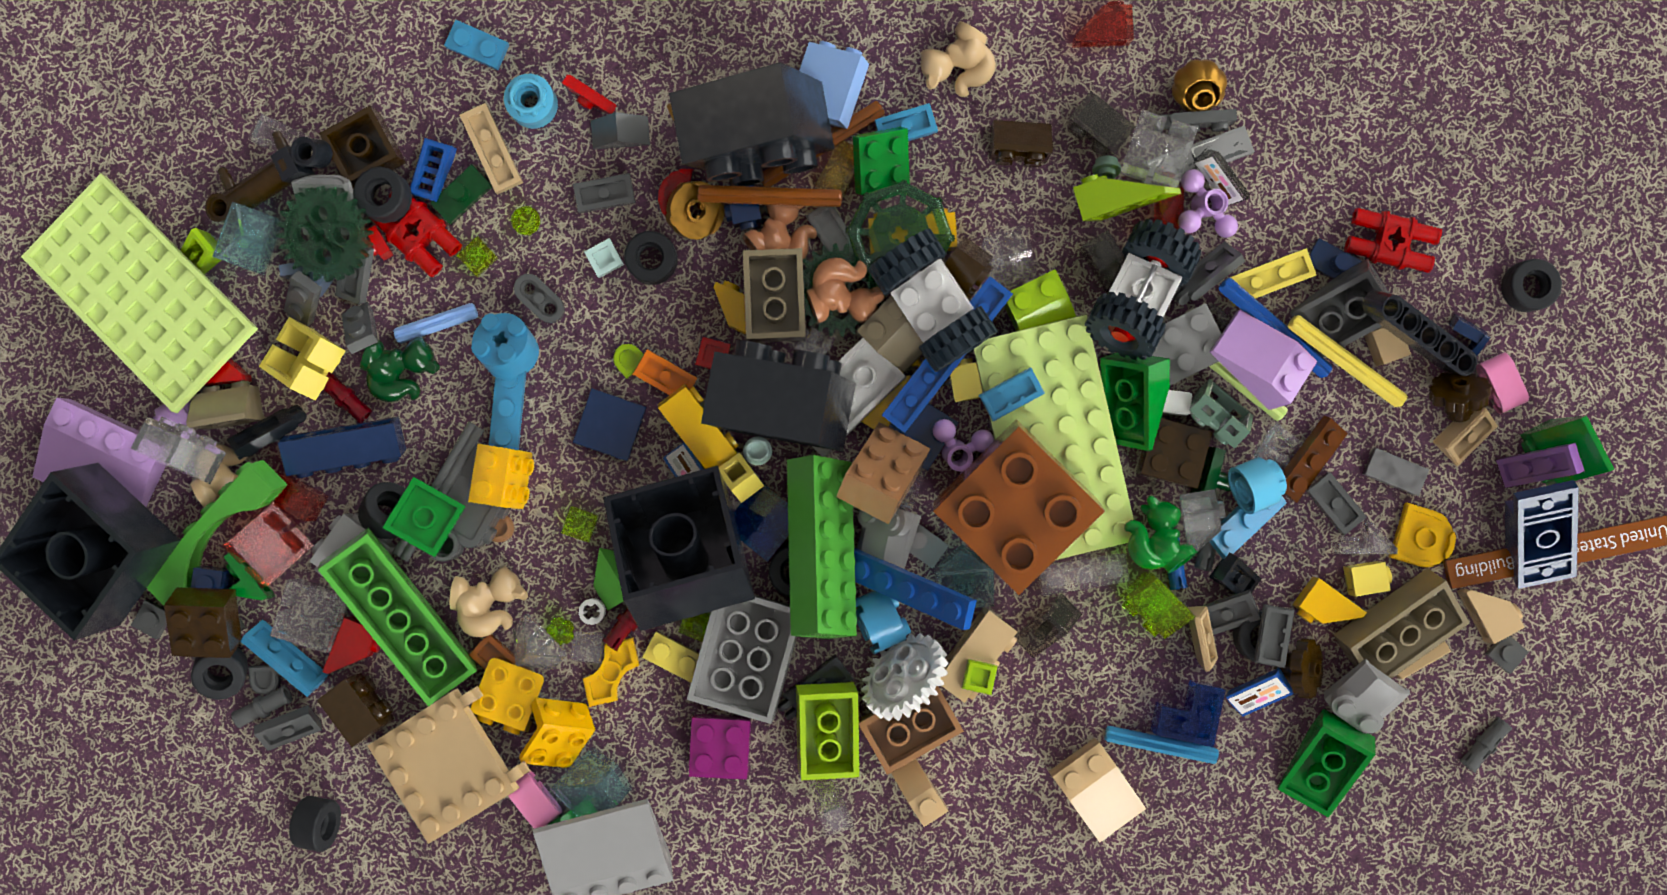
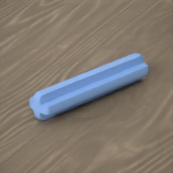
M468 303L397 327L393 330L394 336L398 343H404L416 337H422L476 319L478 312L473 303Z

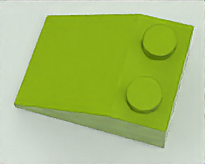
M1098 174L1081 179L1082 184L1073 187L1083 221H1103L1181 194L1180 188L1109 179L1106 175L1098 177Z
M1056 269L1011 290L1010 292L1013 295L1004 305L1016 331L1077 317Z

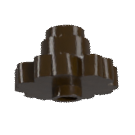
M1474 372L1469 376L1441 373L1438 377L1432 379V386L1429 387V399L1434 406L1444 407V412L1449 420L1465 422L1470 419L1474 411H1480L1483 407L1489 405L1492 385L1486 378L1476 377Z
M1302 638L1298 640L1296 650L1294 649L1292 653H1287L1285 668L1280 667L1287 681L1291 683L1293 693H1298L1299 698L1312 699L1316 697L1317 687H1321L1324 671L1321 664L1323 654L1320 644H1316L1315 639Z

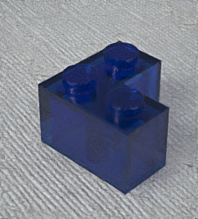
M1190 680L1184 708L1159 702L1155 703L1150 731L1158 736L1214 747L1226 689L1218 685Z

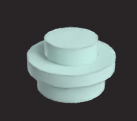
M753 437L745 443L743 454L749 463L763 465L771 458L772 447L765 438Z

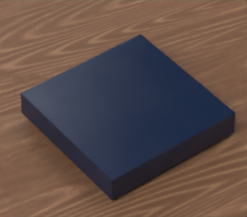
M592 388L573 443L629 461L647 407Z

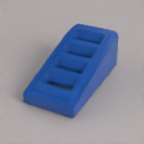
M424 138L410 185L412 195L437 202L454 161L457 148ZM433 152L443 153L442 158L432 156ZM431 161L440 165L438 169L428 167V164ZM425 172L436 175L435 180L425 178ZM421 182L433 186L432 192L419 188Z

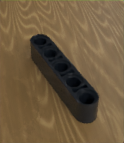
M1377 290L1371 291L1365 296L1363 310L1366 315L1438 368L1461 376H1469L1474 372L1477 366L1476 354L1403 298Z

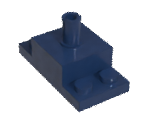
M1574 480L1513 493V500L1505 501V546L1514 560V583L1518 589L1577 577L1579 487Z

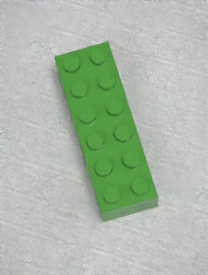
M818 455L787 460L791 636L824 639L857 636L853 506L836 497L852 462Z
M369 527L319 563L318 571L428 707L477 671L476 662L469 656L466 649Z

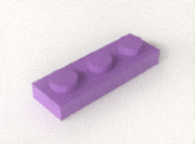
M1576 443L1496 460L1505 488L1575 475L1585 471Z

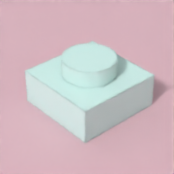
M610 238L584 251L598 278L624 265Z

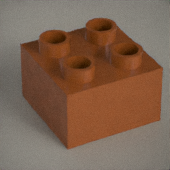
M1017 419L934 500L933 512L1018 595L1105 512L1099 500Z

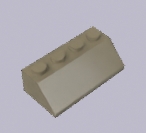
M1426 568L1367 610L1363 618H1356L1333 635L1346 657L1355 667L1367 659L1371 665L1392 679L1467 626L1469 621L1447 581Z

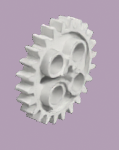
M911 633L906 641L890 647L887 652L885 650L881 651L880 659L873 658L872 661L875 665L866 669L870 676L863 678L862 681L866 686L861 688V691L865 694L862 699L867 703L866 706L880 719L884 717L887 721H890L894 717L899 721L902 714L909 718L913 709L918 713L920 712V704H930L928 699L930 695H938V692L935 690L936 686L944 685L940 677L948 674L944 669L949 664L945 659L947 653L929 635L924 637L919 633L915 638Z

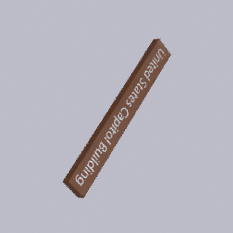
M1667 515L1579 532L1577 564L1666 546ZM1507 548L1443 561L1447 583L1451 589L1514 577V560Z

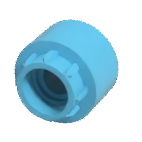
M522 74L511 80L506 87L504 93L506 110L521 126L531 129L541 128L550 123L556 115L558 108L557 96L544 78L535 74ZM529 96H537L538 101L535 106L525 107V100Z
M1257 457L1230 468L1228 472L1231 492L1237 504L1247 514H1254L1279 503L1281 496L1285 494L1287 489V482L1282 469L1271 459L1264 460L1261 457Z

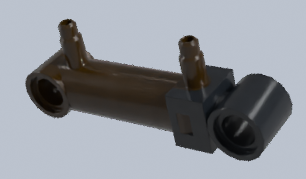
M280 131L273 132L272 137L278 151L270 156L272 161L235 184L231 174L228 173L227 168L221 167L218 169L225 192L222 194L215 193L208 197L205 203L206 215L214 222L233 224L242 222L249 211L291 185L293 180L315 175L312 168L322 169L327 167L333 156L331 146L324 140L299 137L290 147Z

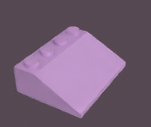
M56 398L44 423L33 478L44 482L50 472L99 463L147 507L175 447L72 399Z

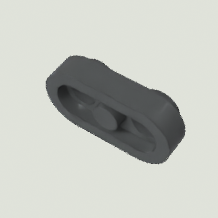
M524 274L516 280L514 284L515 295L540 320L545 323H556L562 319L565 313L563 301L541 279L533 274ZM533 284L535 291L529 295L525 292V288L527 285ZM549 304H554L556 307L553 314H547L546 307Z

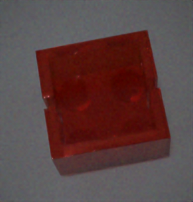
M274 502L266 506L222 544L239 564L244 562L248 564L245 570L262 588L272 584L314 545L296 526L284 533L282 528L288 526L291 520Z

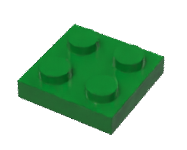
M896 127L853 136L856 194L866 195L910 185L908 128Z
M413 477L382 528L436 558L466 506Z

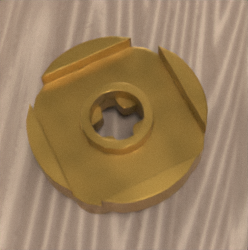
M691 181L680 183L668 199L666 221L682 237L695 240L703 239L709 234L715 233L722 224L725 211L723 204L698 201V187L700 185H710L705 182ZM697 202L699 203L698 209L701 210V214L695 215L693 218L690 206H694Z

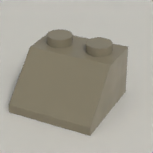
M892 295L857 330L876 352L902 372H905L923 354L919 349V346L923 344L922 340Z
M248 381L231 383L230 389L221 390L220 386L202 388L203 393L195 394L191 399L186 424L187 428L211 430L263 420L259 387L249 385Z

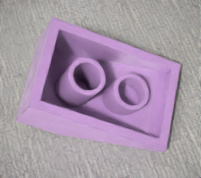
M1242 310L1236 311L1210 351L1268 410L1291 404L1317 363V360L1297 341Z

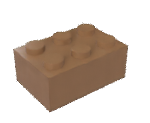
M879 422L846 472L836 497L889 524L919 475L931 448Z
M939 686L935 688L938 695H930L928 697L930 704H920V712L918 713L913 709L909 718L902 714L899 721L894 717L887 721L884 717L880 719L872 711L859 718V726L887 775L964 732Z

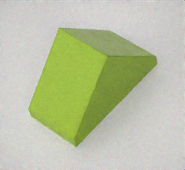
M198 228L191 229L180 250L203 274L207 273L228 256L210 233Z

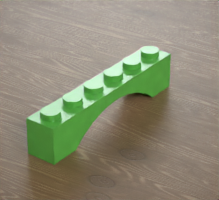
M264 460L254 463L247 462L242 465L236 472L238 477L219 490L218 494L220 497L201 510L200 514L202 517L184 529L182 533L185 536L147 587L163 606L176 587L191 588L193 568L200 567L203 552L209 539L224 521L238 512L257 510L270 505L287 486L286 482Z

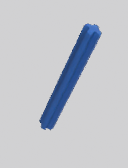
M1229 277L1220 284L1219 291L1238 308L1294 339L1317 360L1312 371L1319 378L1327 377L1333 367L1327 360L1298 335L1289 330L1282 321L1237 282Z

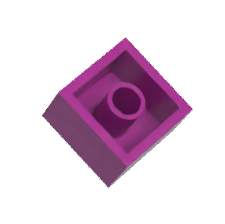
M694 714L691 720L689 777L747 780L749 775L752 719L744 716Z

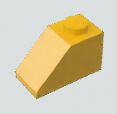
M1312 577L1292 604L1299 609L1296 614L1310 624L1313 621L1324 624L1363 618L1367 613L1326 582L1316 577Z

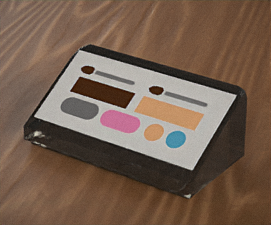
M1208 149L1193 162L1196 169L1204 175L1205 181L1212 190L1220 189L1225 192L1228 197V206L1250 198L1249 192L1219 151Z

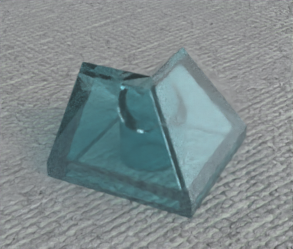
M232 202L212 257L265 275L284 222L274 216Z
M961 544L942 562L934 566L935 583L977 600L975 608L994 606V571L974 551Z
M591 747L550 789L577 817L616 807L629 793L632 786L617 763Z

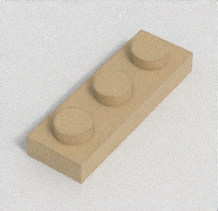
M484 103L460 114L461 120L495 193L498 195L522 184L523 180L488 105Z

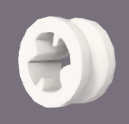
M597 598L587 599L579 607L580 619L586 624H597L606 615L605 605ZM596 604L599 607L597 612H600L598 618L593 616L589 619L585 614L588 612L585 611L587 605L591 607Z

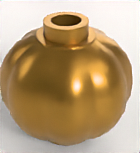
M1191 60L1175 73L1172 96L1181 105L1182 109L1187 112L1210 111L1225 96V89L1227 87L1226 75L1213 61Z

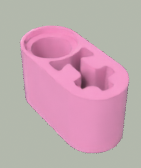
M1501 353L1477 364L1476 371L1478 376L1486 378L1492 385L1491 397L1489 399H1493L1495 403L1493 408L1497 413L1502 414L1529 401L1527 389L1514 361L1507 353Z
M530 771L516 780L520 788L508 795V797L535 829L548 825L562 813V808L542 782L536 781L534 772Z

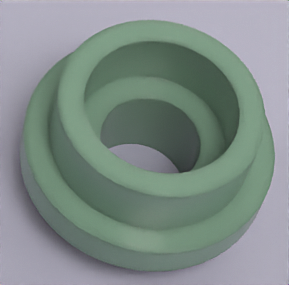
M1101 156L1095 160L1092 173L1093 175L1098 174V177L1106 175L1107 178L1114 179L1121 173V165L1114 156Z

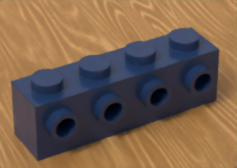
M399 416L286 435L278 442L286 476L296 475L297 478L309 477L314 474V471L325 470V473H334L342 470V467L353 465L354 468H363L371 465V462L382 460L383 464L398 461L399 457L406 451Z

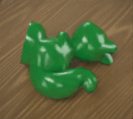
M1148 496V505H1141L1140 509L1147 516L1148 524L1155 532L1149 538L1147 529L1141 522L1137 520L1128 521L1124 526L1126 532L1132 533L1128 541V552L1131 559L1141 568L1149 570L1165 568L1168 573H1172L1187 563L1197 551L1193 545H1180L1178 540L1180 531L1175 527L1181 519V510L1168 501H1159L1153 496Z

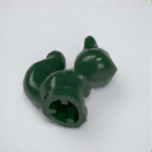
M416 337L410 341L403 352L400 349L384 350L382 341L378 340L377 343L365 348L360 369L367 371V387L376 399L385 402H396L409 394L411 400H416L421 393V389L415 381L406 378L399 379L405 369L414 373L428 372L434 374L440 370V365L434 359L432 348L422 337Z

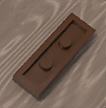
M1325 415L1322 417L1283 470L1287 482V489L1284 495L1291 501L1298 503L1348 434L1332 418Z

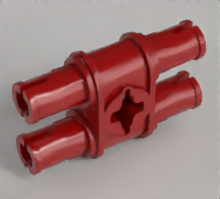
M413 196L410 208L400 222L381 223L371 219L386 234L385 238L389 244H393L405 255L404 258L407 261H414L430 277L436 276L443 268V265L426 250V247L433 240L449 256H454L462 248V244L446 229L445 221L434 215L427 208L425 202L417 201ZM415 226L417 227V230L419 232L417 236H415L414 232L412 231V229Z
M1355 208L1351 224L1374 229L1377 233L1376 239L1370 241L1350 235L1345 242L1344 252L1367 257L1373 264L1378 262L1394 266L1397 270L1407 267L1427 273L1432 271L1435 257L1411 251L1410 244L1414 239L1437 245L1442 236L1441 228L1418 223L1415 217L1406 218L1390 214V211L1387 210L1377 213ZM1394 235V239L1398 241V244L1392 246L1393 241L1388 240V237Z

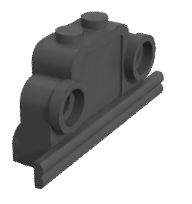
M469 421L431 485L434 489L466 506L436 558L432 557L437 561H449L458 558L463 553L464 547L480 548L485 544L489 545L496 536L497 530L495 527L499 520L505 519L511 509L468 502L477 442L484 432L483 429ZM400 539L392 553L408 562L416 547Z

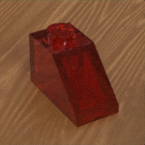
M1110 1L1107 5H1103L1076 34L1072 41V48L1129 46L1134 39L1132 4H1124L1123 1Z

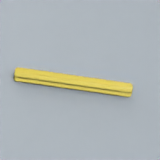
M1294 316L1288 323L1289 330L1392 406L1401 407L1407 400L1406 393L1302 316Z

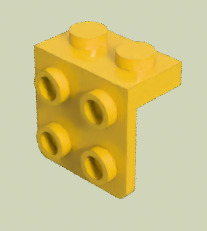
M477 444L468 502L523 509L530 494L527 486L529 475L532 474L534 469L532 453Z
M492 658L488 662L479 685V689L484 696L473 702L470 709L474 714H477V720L492 726L493 721L504 724L503 730L515 735H519L521 731L528 732L532 723L530 720L532 714L530 705L535 697L538 698L544 683V677L533 671L497 658Z
M535 697L530 706L537 729L519 755L520 762L525 761L526 764L560 768L570 767L596 730L586 703Z

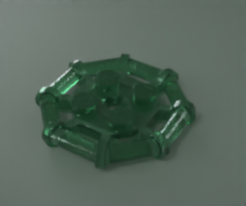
M901 180L900 183L873 192L866 191L862 194L863 199L850 225L845 227V234H848L856 261L865 263L867 274L869 275L871 274L868 268L871 267L873 262L900 244L898 239L892 238L895 228L900 227L902 230H907L908 235L904 237L906 241L917 233L929 229L926 217L931 212H933L939 234L934 235L945 252H947L951 243L955 242V235L951 233L941 197L936 198L907 183V180ZM900 195V201L897 205L882 209L877 203ZM906 195L928 207L920 212L914 207L906 205ZM872 207L877 216L871 228H861ZM861 236L870 237L874 253L867 257Z

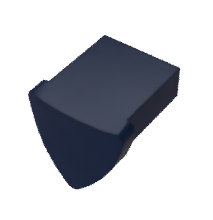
M1456 314L1453 315L1448 323L1453 330L1472 340L1468 348L1476 356H1478L1491 338L1485 330Z

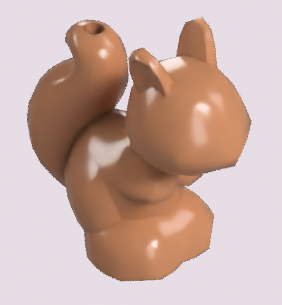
M766 205L770 218L765 221L763 228L760 232L749 230L742 237L749 250L802 248V259L804 260L809 250L808 239H815L817 237L816 229L811 225H802L790 236L786 227L798 217L799 210L804 206Z
M830 258L822 261L817 266L812 279L813 288L806 290V295L814 319L818 324L827 320L829 311L837 310L839 313H845L847 309L854 320L859 324H864L878 310V304L885 299V295L879 287L872 289L860 288L851 292L845 282H857L865 277L867 267L864 262L858 261L856 266L853 267L842 258Z

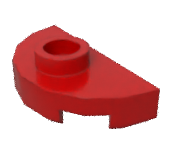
M570 74L564 78L562 84L578 97L576 101L588 110L595 107L606 114H612L616 109L615 103Z
M679 169L670 173L662 181L658 190V204L665 217L667 214V202L671 193L680 183L691 181L693 169Z

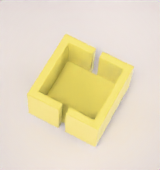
M289 317L276 340L300 353L298 356H295L272 344L259 367L288 388L316 401L329 379L326 375L328 372L333 373L346 350L314 329Z

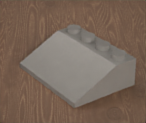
M754 595L755 599L711 611L687 700L771 724L776 716L797 636H791L790 604Z
M648 799L533 829L535 842L552 895H622L673 881L670 851Z

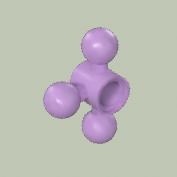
M1196 169L1186 171L1181 179L1182 187L1188 192H1195L1196 195L1191 202L1192 210H1186L1179 216V228L1184 229L1185 233L1196 232L1201 226V218L1213 216L1216 220L1214 226L1216 233L1223 238L1233 236L1237 232L1238 223L1233 216L1223 214L1228 207V197L1225 192L1220 189L1206 191L1204 188V175ZM1208 198L1211 200L1212 203L1211 209L1209 208L1207 203Z
M947 419L937 421L933 427L934 437L940 442H945L942 448L943 459L953 470L960 471L961 473L972 464V453L974 451L983 453L994 442V437L989 431L978 430L973 434L971 442L965 445L962 441L954 439L956 434L955 425ZM963 450L961 459L957 461L951 460L954 451Z

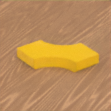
M634 637L625 639L617 652L607 646V644H604V659L601 666L594 674L583 678L589 707L618 700L617 692L621 678L627 671L640 665Z

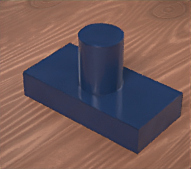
M1320 238L1316 239L1309 253L1315 271L1332 280L1342 272L1362 262Z

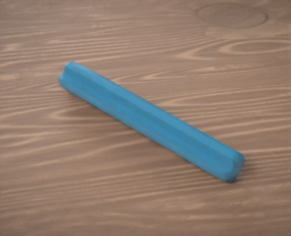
M1107 726L1105 730V740L1115 744L1216 764L1219 756V750L1214 747L1114 726Z

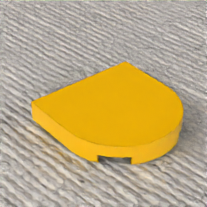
M1405 503L1389 558L1419 567L1436 566L1445 559H1448L1452 554L1456 543L1455 532H1453L1451 524L1443 514L1411 503Z

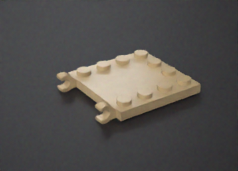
M478 686L463 695L458 688L368 745L369 750L428 844L520 788L516 780L531 771L525 761L508 770L468 706L484 696Z

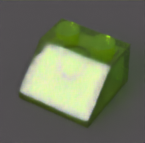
M1143 572L1120 595L1125 601L1122 607L1133 617L1138 614L1145 621L1142 627L1154 638L1159 635L1166 639L1196 617L1151 573Z

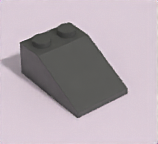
M1366 259L1339 274L1291 310L1290 314L1292 317L1302 316L1344 347L1382 327L1366 315L1363 310V301L1365 296L1371 291L1377 290L1389 293L1370 261ZM1312 346V348H1313L1318 354H1320L1322 357H1325V355H1323L1321 352H1319L1317 349H1315V348Z

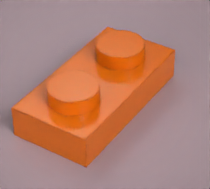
M649 349L646 350L633 372V375L668 395H671L684 384L691 389L697 380L696 376Z

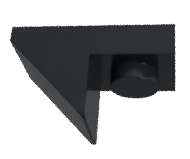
M1230 552L1225 559H1221L1209 576L1234 595L1250 590L1252 593L1262 579L1239 557Z

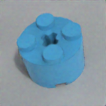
M513 314L485 315L472 337V352L495 378L501 380L519 378L518 375L526 371L528 373L538 360L539 346L534 335L525 323Z
M871 591L856 598L857 625L864 640L870 639L872 645L874 644V646L870 647L874 655L907 639L906 635L910 634L911 630L906 619L898 615L896 610L899 607L898 601L876 591Z

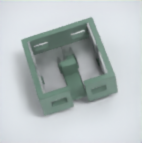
M1210 378L1194 394L1189 409L1192 413V418L1201 426L1209 425L1215 430L1213 434L1219 442L1224 445L1229 444L1235 449L1251 432L1254 415ZM1211 391L1219 396L1216 400L1210 397ZM1233 409L1241 415L1239 420L1230 414Z

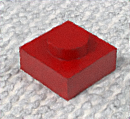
M376 225L365 230L370 238L365 243L368 247L374 249L373 256L379 254L385 261L394 255Z
M703 337L695 365L711 369L714 352L729 354L731 344Z

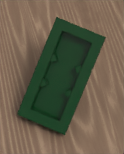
M471 164L440 193L437 202L431 201L430 204L452 225L492 188V185Z
M1216 447L1208 448L1198 488H1191L1188 502L1211 507L1216 488L1228 492L1231 491L1228 473L1221 472L1226 450Z

